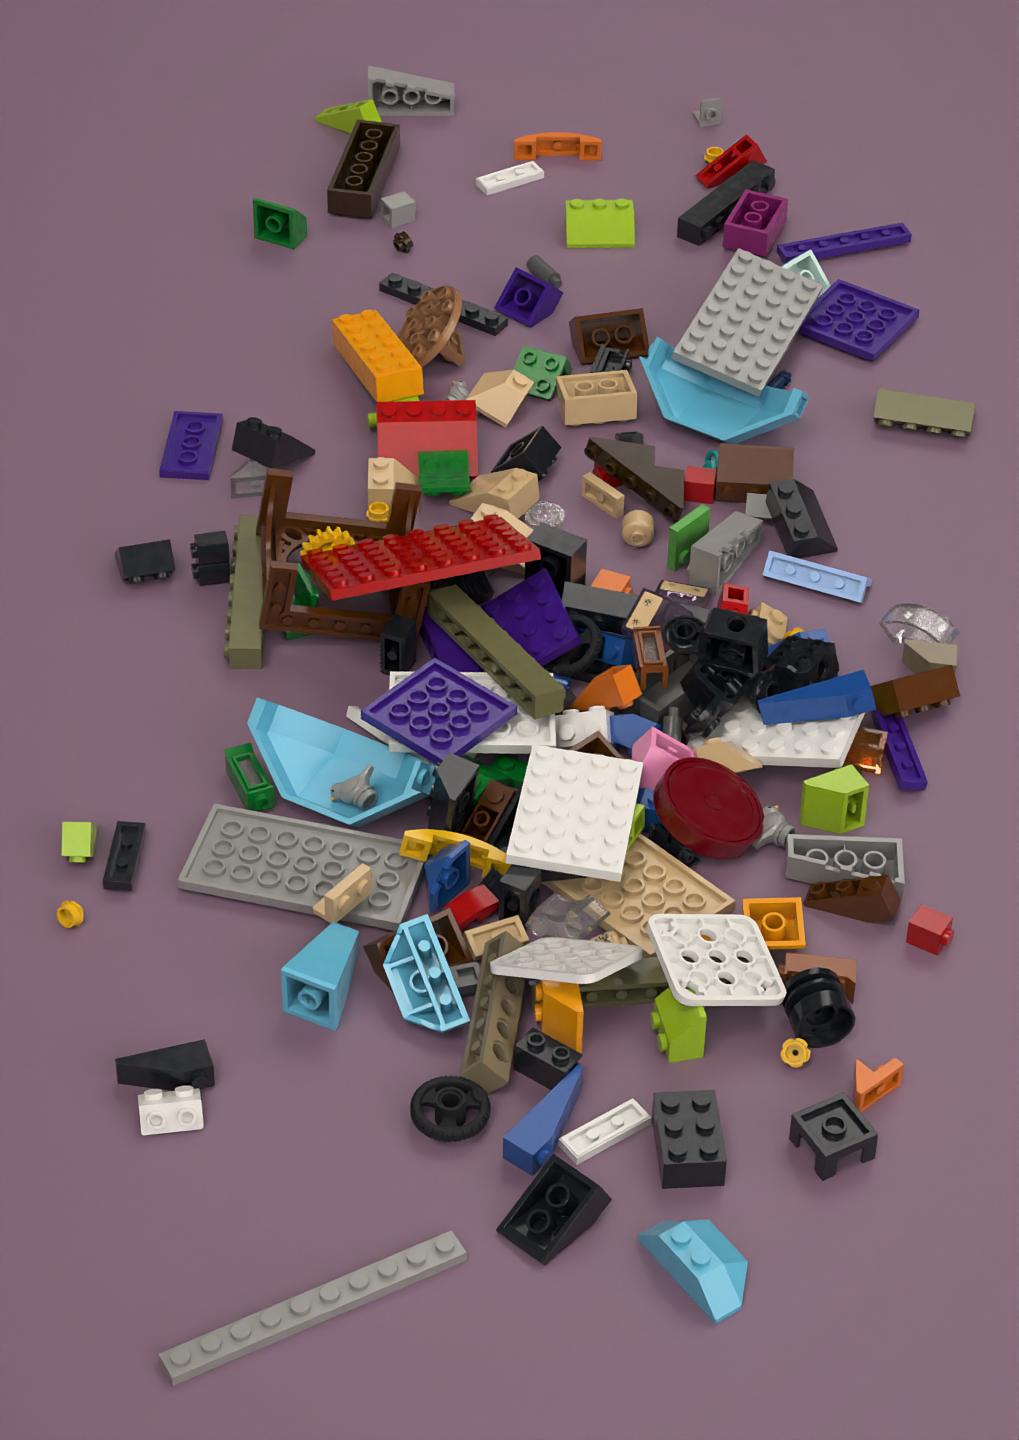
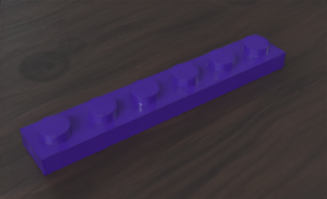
M902 222L777 245V254L784 264L809 250H812L816 259L836 257L842 254L858 253L864 250L911 242L912 234Z

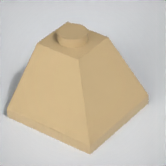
M514 369L484 373L466 400H476L477 411L506 428L524 402L534 382Z

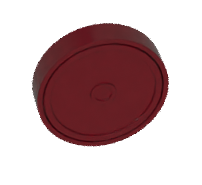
M698 757L679 759L668 767L655 786L653 801L656 813L662 824L680 843L703 856L722 860L740 857L750 849L763 830V808L755 792L739 775L715 761Z

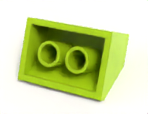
M624 198L617 200H565L564 225L567 248H635L633 200Z

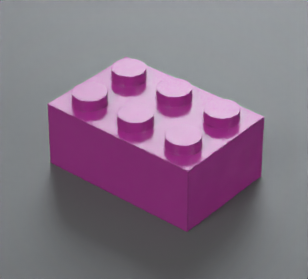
M745 189L724 224L723 247L733 251H737L739 248L755 256L766 257L787 222L788 199Z

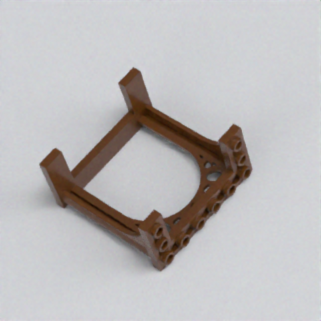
M267 468L256 524V535L261 536L263 589L259 629L381 641L379 634L392 615L397 614L415 619L417 644L431 585L430 581L389 589L391 615L291 605L298 563L286 561L295 550L303 547V542H310L308 535L315 537L317 529L326 532L327 526H330L331 531H334L337 527H340L342 532L347 530L356 545H358V541L364 539H373V541L383 540V536L389 534H398V536L408 535V532L413 530L422 492L421 485L395 483L387 522L287 512L293 471Z

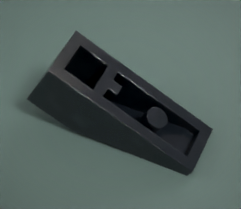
M205 1039L115 1059L118 1084L175 1091V1088L179 1086H192L193 1089L199 1088V1090L215 1086L214 1066Z

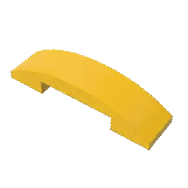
M434 829L405 831L398 854L426 862L428 855L434 856L442 848L467 840L470 842V866L483 869L482 878H485L492 867L504 876L512 865L505 863L506 853L484 841L455 832Z

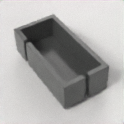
M670 649L665 653L667 666H669L667 689H662L659 673H647L646 690H641L642 695L633 700V705L624 709H618L617 706V711L623 715L633 713L663 726V717L668 716L669 707L680 708L679 717L683 718L696 705L689 700L687 694L682 689L680 681L699 657L693 654L687 656L680 655ZM636 673L635 676H636L637 682H638V684H639L638 676H637V673Z

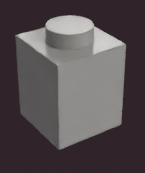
M405 191L381 198V218L391 228L415 221L417 205L415 200Z

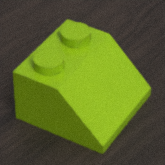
M668 987L655 998L654 1011L650 1012L651 1027L653 1030L657 1029L658 1032L657 1043L660 1052H665L668 1063L703 1058L707 1021L704 1007L687 1006L675 999L670 987ZM686 987V988H685V989L689 990L690 992H692V993H694V994L696 993L694 990L690 989L689 987Z

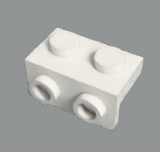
M592 706L586 712H579L577 709L564 710L563 715L555 716L556 748L570 749L597 731L611 743L610 716H614V713L605 709V706Z
M179 1086L175 1088V1091L162 1092L161 1089H150L145 1091L144 1094L138 1095L142 1135L198 1130L204 1127L199 1088L193 1089L192 1086Z

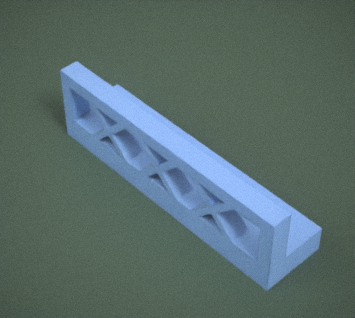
M770 550L763 571V576L859 603L863 602L867 586L871 587L873 582L872 579Z

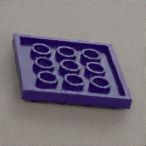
M838 279L817 298L797 333L859 356L864 360L874 362L919 318L920 310Z
M546 568L481 606V609L490 618H493L541 666L546 665L582 643Z
M433 658L361 710V719L434 764H437L438 761L442 762L449 752L459 757L464 755L516 716L518 706L440 660Z

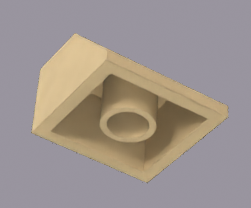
M369 458L368 507L373 502H384L389 506L390 510L395 483L419 485V478L394 458Z

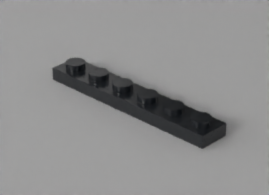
M393 272L379 283V291L414 305L419 303L425 291L434 290L432 287ZM462 300V309L458 322L496 336L508 326V317Z

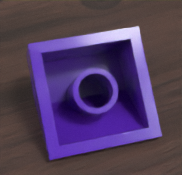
M515 267L494 309L529 327H533L553 314L563 292L553 285Z

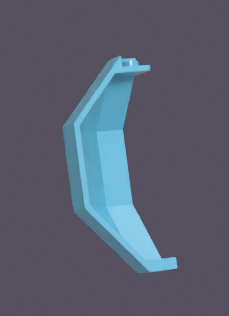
M656 337L655 342L650 345L647 359L639 356L663 417L675 425L725 444H737L799 420L810 397L804 391L796 388L793 391H787L767 385L760 397H757L671 359L675 347L659 337Z
M256 698L247 724L282 798L348 825L362 827L429 796L431 787L435 782V777L432 776L435 765L408 753L389 752L388 745L274 702ZM368 764L374 767L369 785L374 787L378 798L371 808L363 811L355 807L354 804H347L341 800L331 801L330 789L332 785L361 774Z

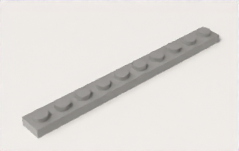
M451 1230L159 1353V1363L172 1385H177L467 1261V1252Z

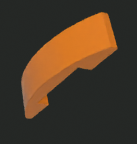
M547 132L530 134L514 139V160H536V156H579V160L601 161L602 139L593 136L567 132Z

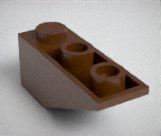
M491 779L460 834L488 843L516 791Z
M889 875L811 884L803 904L805 907L870 923L894 920L901 899Z

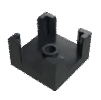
M844 1092L791 1115L789 1139L798 1148L803 1137L816 1153L814 1170L822 1181L835 1176L839 1158L862 1149V1163L875 1159L878 1133Z

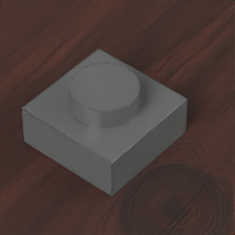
M478 961L449 967L460 995L476 992L480 973Z

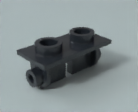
M652 823L648 826V839L689 868L700 862L694 856L691 849L684 846L677 839H672L671 834L664 830L661 824Z

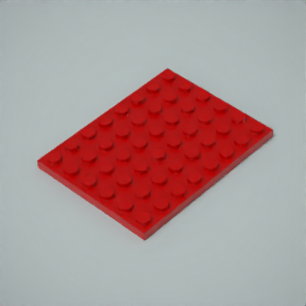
M496 514L484 516L483 520L475 522L472 519L461 520L458 522V525L450 527L448 524L436 525L433 527V530L429 531L415 529L409 531L408 535L404 536L389 534L383 536V540L378 541L364 539L358 541V545L353 546L338 544L332 547L333 550L322 551V549H312L307 551V555L300 556L303 568L308 571L309 575L331 601L541 559L540 549L505 519Z

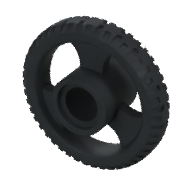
M580 614L569 615L574 626L587 628L584 633L579 635L582 643L559 656L553 664L549 662L542 666L544 669L547 668L548 672L558 676L572 677V675H579L580 672L583 673L588 667L593 665L602 648V635L596 623L587 616Z
M440 1076L439 1078L436 1077L426 1081L416 1090L410 1103V1114L416 1128L425 1136L438 1141L442 1140L443 1142H456L474 1137L482 1131L490 1117V1101L485 1090L476 1082L461 1076ZM421 1106L435 1108V1122L437 1125L429 1122L423 1116ZM478 1109L479 1113L476 1118L464 1125L466 1110Z

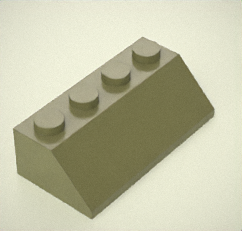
M878 388L873 418L874 421L878 422L879 426L892 427L893 424L902 425V429L909 431L924 428L930 434L940 435L941 431L950 432L952 437L965 438V435L971 436L976 405L972 402Z

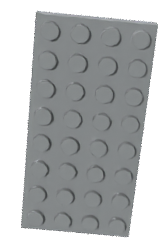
M738 248L674 349L671 359L760 397L815 304L824 285Z
M214 803L178 878V888L316 915L313 913V906L324 898L328 891L364 863L371 868L372 893L341 920L395 931L400 924L404 923L423 875L426 862L398 855L403 839Z

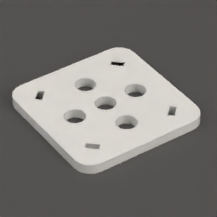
M655 914L650 917L646 926L648 935L672 994L680 1003L687 1006H776L783 1002L786 988L758 925L750 917L734 914ZM701 935L708 936L713 941L704 940ZM683 956L690 957L695 962H688L683 959ZM710 957H717L722 963L715 962ZM737 957H744L749 963L742 962ZM719 978H725L729 980L731 984H725L721 982ZM686 987H689L690 989L694 990L696 993L694 994V993L690 992L689 990H687V989H685V988H686Z
M546 937L533 941L491 961L490 971L497 975L588 984L597 982L643 958V948L636 945Z

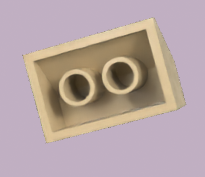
M627 370L556 376L560 414L565 426H579L587 423L603 424L609 421L626 422L630 419H637V392Z

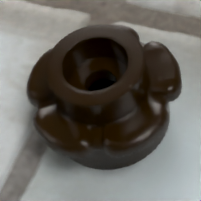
M404 231L394 235L393 245L397 251L401 252L404 250V252L408 253L409 249L413 247V242L409 235Z

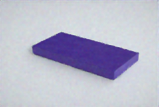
M174 411L159 470L160 478L210 480L223 424V414Z

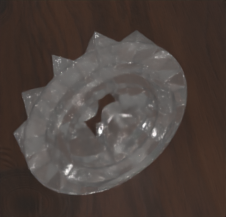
M537 502L524 513V520L527 521L528 526H535V528L541 522L557 528L558 525H563L565 518L564 510L552 502Z

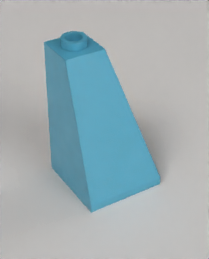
M332 922L281 969L283 1012L333 1031L337 1030L360 952L359 931Z

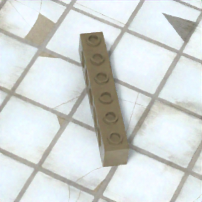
M507 931L485 943L461 1069V1075L464 1078L479 1084L487 1094L505 1086L510 1078L511 1061L514 1055L513 1050L521 1012L523 992L525 990L526 978L497 975L490 971L491 961L524 946Z

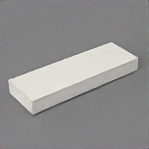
M534 161L478 177L476 178V186L486 195H490L543 179L544 171Z
M632 1098L558 1139V1146L578 1165L651 1125L652 1117Z

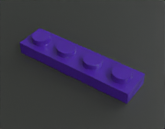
M877 709L873 710L871 717L898 788L900 790H925L928 781L903 717L896 719L895 714L883 716Z

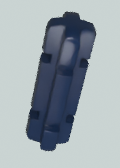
M782 370L767 386L783 389L791 382L790 377L792 375L790 372L787 373L785 370Z

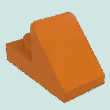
M894 1058L886 1064L879 1065L873 1072L861 1061L855 1060L853 1099L854 1105L860 1112L901 1085L904 1064L897 1058Z

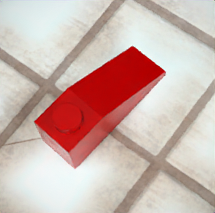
M746 134L697 173L695 177L709 189L724 183L752 160L765 164L767 160L758 144Z

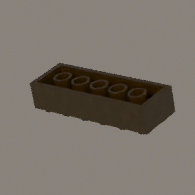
M365 120L356 121L327 189L328 213L339 216L350 215L359 218H372L400 149V124Z

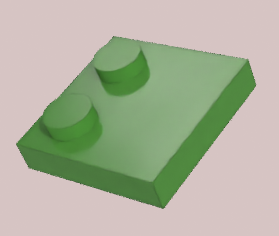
M702 504L669 527L667 568L675 572L682 566L687 565L690 562L691 546L709 532V507Z

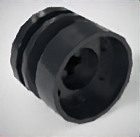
M811 968L795 974L784 984L786 995L782 1005L789 1018L795 1037L806 1041L807 1047L822 1048L840 1042L851 1032L855 1025L856 1017L835 972L827 968Z

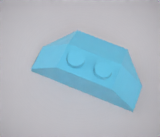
M428 914L400 924L383 967L403 1019L440 1033L470 1023L469 1016Z
M709 1219L662 1221L638 1234L637 1239L714 1324L741 1310L748 1261Z

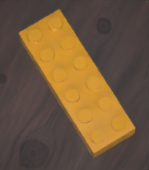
M364 310L354 315L343 314L338 318L331 319L333 345L376 402H388L424 394L422 367L377 310Z

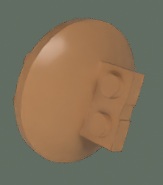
M450 285L440 286L432 291H425L419 303L407 310L405 315L407 319L397 336L421 367L429 363L438 353L446 361L454 362L458 366H461L466 360L461 334L455 330L461 314L462 296L458 290Z

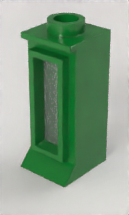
M251 742L225 749L226 773L245 809L260 812L274 808V786L270 784L255 756Z

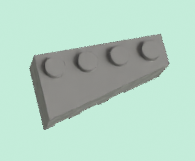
M368 65V100L373 99L380 116H454V83Z
M735 511L691 546L690 563L687 568V575H689L688 585L708 589L706 593L717 596L722 590L723 583H727L760 543L763 520Z
M787 834L784 855L785 878L815 884L818 882L889 875L902 901L905 885L902 838Z

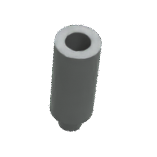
M538 255L529 258L527 268L534 275L557 289L561 287L562 281L560 280L559 273Z
M669 707L668 716L663 717L662 732L681 742L683 718L679 717L680 708Z

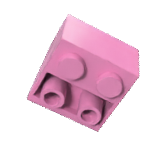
M652 726L632 745L631 760L644 762L639 788L654 790L658 781L672 763L683 758L697 757L696 751Z

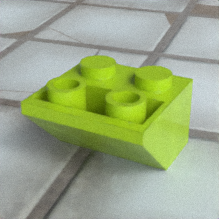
M852 764L803 781L799 823L802 826L837 834H843L864 826L869 784Z

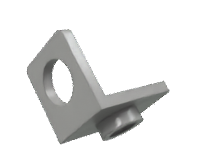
M722 99L701 100L700 110L693 112V116L700 127L721 124Z

